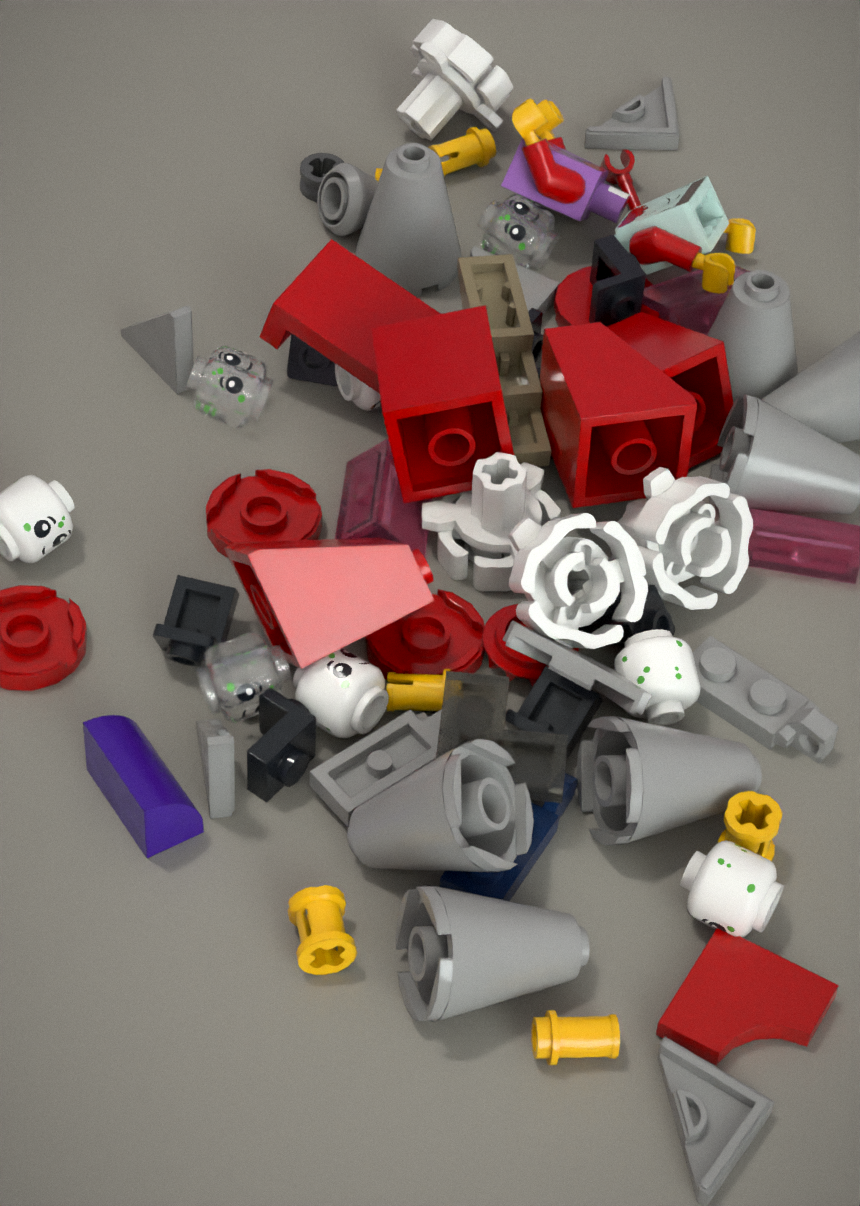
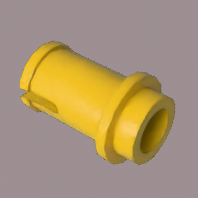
M470 127L467 129L466 135L428 147L437 153L439 158L443 156L449 157V160L441 162L444 177L449 173L477 164L479 167L487 166L489 160L496 156L495 141L486 128L479 130L477 127Z
M444 669L443 675L396 674V672H388L387 680L389 683H387L386 691L389 698L387 711L394 712L395 710L410 709L412 711H440L458 699L462 702L464 700L463 675H452L451 669Z
M547 1010L545 1017H533L531 1043L533 1056L535 1059H546L548 1065H557L558 1058L608 1057L609 1059H615L618 1057L620 1050L618 1018L616 1014H608V1016L557 1017L555 1010Z

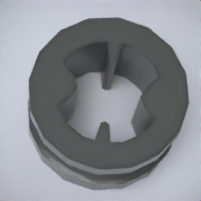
M316 153L304 158L300 165V191L302 195L309 200L317 202L318 190L323 177L332 168L340 163H344V161L330 153Z

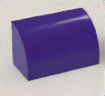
M107 715L83 722L87 771L146 858H150L204 832L201 814L134 720L120 715Z

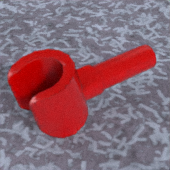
M625 149L622 151L620 159L625 169L620 170L611 165L609 156L605 154L600 167L609 171L606 181L618 184V187L623 192L630 195L627 202L630 211L640 206L641 203L630 175L635 163L633 153Z

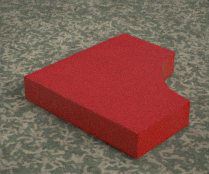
M717 928L658 1021L656 1035L661 1038L667 1037L716 1066L732 1049L753 1040L783 1039L807 1047L834 1001L839 985L740 936L730 935Z

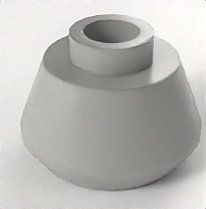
M349 163L336 165L323 177L318 190V212L322 222L332 233L345 236L362 230L378 181L373 176Z

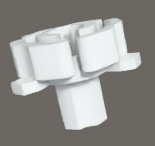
M431 19L412 41L413 45L410 49L418 61V66L411 75L419 84L397 108L398 117L422 139L426 138L430 141L434 139L459 109L473 114L495 133L503 124V120L495 112L510 96L509 93L513 89L507 73L497 65L492 68L490 64L494 60L493 57L468 35L457 31L442 20Z
M496 452L491 457L477 460L473 470L472 491L446 495L441 501L422 503V529L438 533V562L450 578L456 581L467 578L469 558L474 562L473 586L475 589L482 592L511 590L509 578L518 551L515 550L510 541L509 533L524 518H530L541 526L548 521L560 518V508L546 492L541 490L544 480L543 469L526 462L519 464L516 456ZM454 539L465 541L464 549L455 543Z
M659 467L643 479L644 494L647 499H638L628 503L626 511L618 523L636 541L644 560L646 569L644 578L647 581V585H655L661 599L690 610L711 609L718 600L717 593L695 585L683 589L678 583L696 575L702 577L700 582L703 586L720 592L731 594L737 589L748 568V544L753 530V519L747 500L742 496L730 493V488L726 483L703 476L681 477L675 480L668 469ZM707 496H710L718 507L720 518L716 522L714 520L715 508L713 505L703 501Z
M589 513L570 514L548 521L543 526L530 518H524L509 533L508 537L515 550L518 551L509 578V587L514 593H524L528 601L519 603L516 608L518 619L528 628L570 648L596 649L617 643L623 637L624 631L621 625H603L592 633L579 631L578 628L588 626L603 616L607 608L615 602L620 589L621 600L612 619L617 622H636L641 619L648 593L647 581L644 578V575H646L645 564L636 541L618 522L605 521L596 523L595 518ZM590 528L593 534L606 541L611 549L612 556L608 558L603 550L590 539L564 536L573 529Z

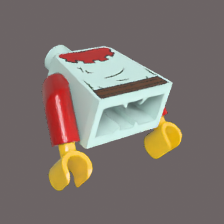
M705 176L632 209L615 228L616 234L614 236L628 253L635 255L646 275L673 265L688 272L696 268L703 270L702 288L708 292L721 294L727 291L728 285H733L734 260L726 253L704 254L712 251L723 233H727L726 250L734 253L750 254L754 250L756 229L750 220L744 218L727 219L709 177Z

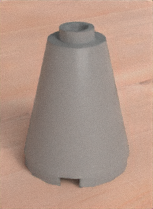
M407 143L393 149L386 158L356 246V256L414 296H422V288L438 284L439 291L446 288L458 276L457 261L462 254L440 158L437 153L422 144Z
M755 270L741 274L734 281L707 335L724 341L733 403L739 396L744 398V394L762 399L798 374L790 290L787 283L779 276L767 270Z
M860 331L761 400L837 443L860 440Z
M744 394V398L739 396L727 416L717 446L723 447L720 465L712 463L709 479L726 483L730 488V493L742 496L747 500L749 509L852 514L856 510L857 506L860 505V455L756 396ZM708 496L709 502L715 504L711 497Z
M603 716L593 719L588 727L597 728L593 739L581 740L578 750L576 778L578 779L577 789L580 808L582 812H593L599 828H592L589 831L592 837L604 846L623 845L724 813L731 797L745 791L757 792L761 784L762 773L760 763L743 743L617 716Z
M475 739L464 742L357 807L350 817L347 831L348 843L358 859L365 866L372 869L501 872L509 870L517 865L514 863V860L518 855L528 852L532 842L534 819L528 788L525 782L515 785L506 766L516 763L510 754L494 741Z
M433 885L416 886L417 889H409L404 894L399 909L396 928V950L408 949L410 970L397 972L399 987L405 1007L413 1020L437 1022L573 981L578 976L580 968L584 967L589 959L590 947L587 932L582 926H578L576 919L569 913Z

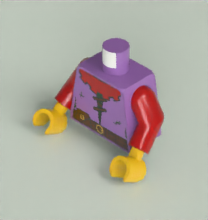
M528 99L516 107L512 113V122L522 136V140L501 186L578 221L587 219L590 213L593 212L617 224L630 195L604 183L609 172L608 170L567 151L562 137L556 138L551 130L564 121L563 115L555 103L544 99L536 105L533 99Z

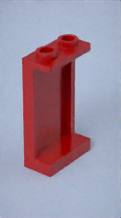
M331 239L275 300L259 337L278 350L287 338L293 334L380 394L371 328L441 313Z

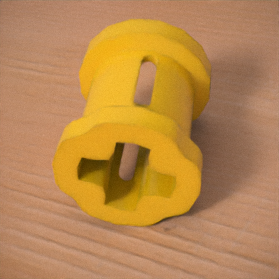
M754 791L737 793L728 801L724 814V823L727 829L721 833L717 844L725 840L731 841L772 862L775 849L772 838L777 835L782 820V811L779 804L770 796L758 794Z
M330 885L307 887L295 893L288 901V916L290 922L297 926L301 944L296 951L299 967L304 972L313 975L332 974L347 968L355 960L357 950L354 938L346 933L342 918L345 914L346 906L344 893Z

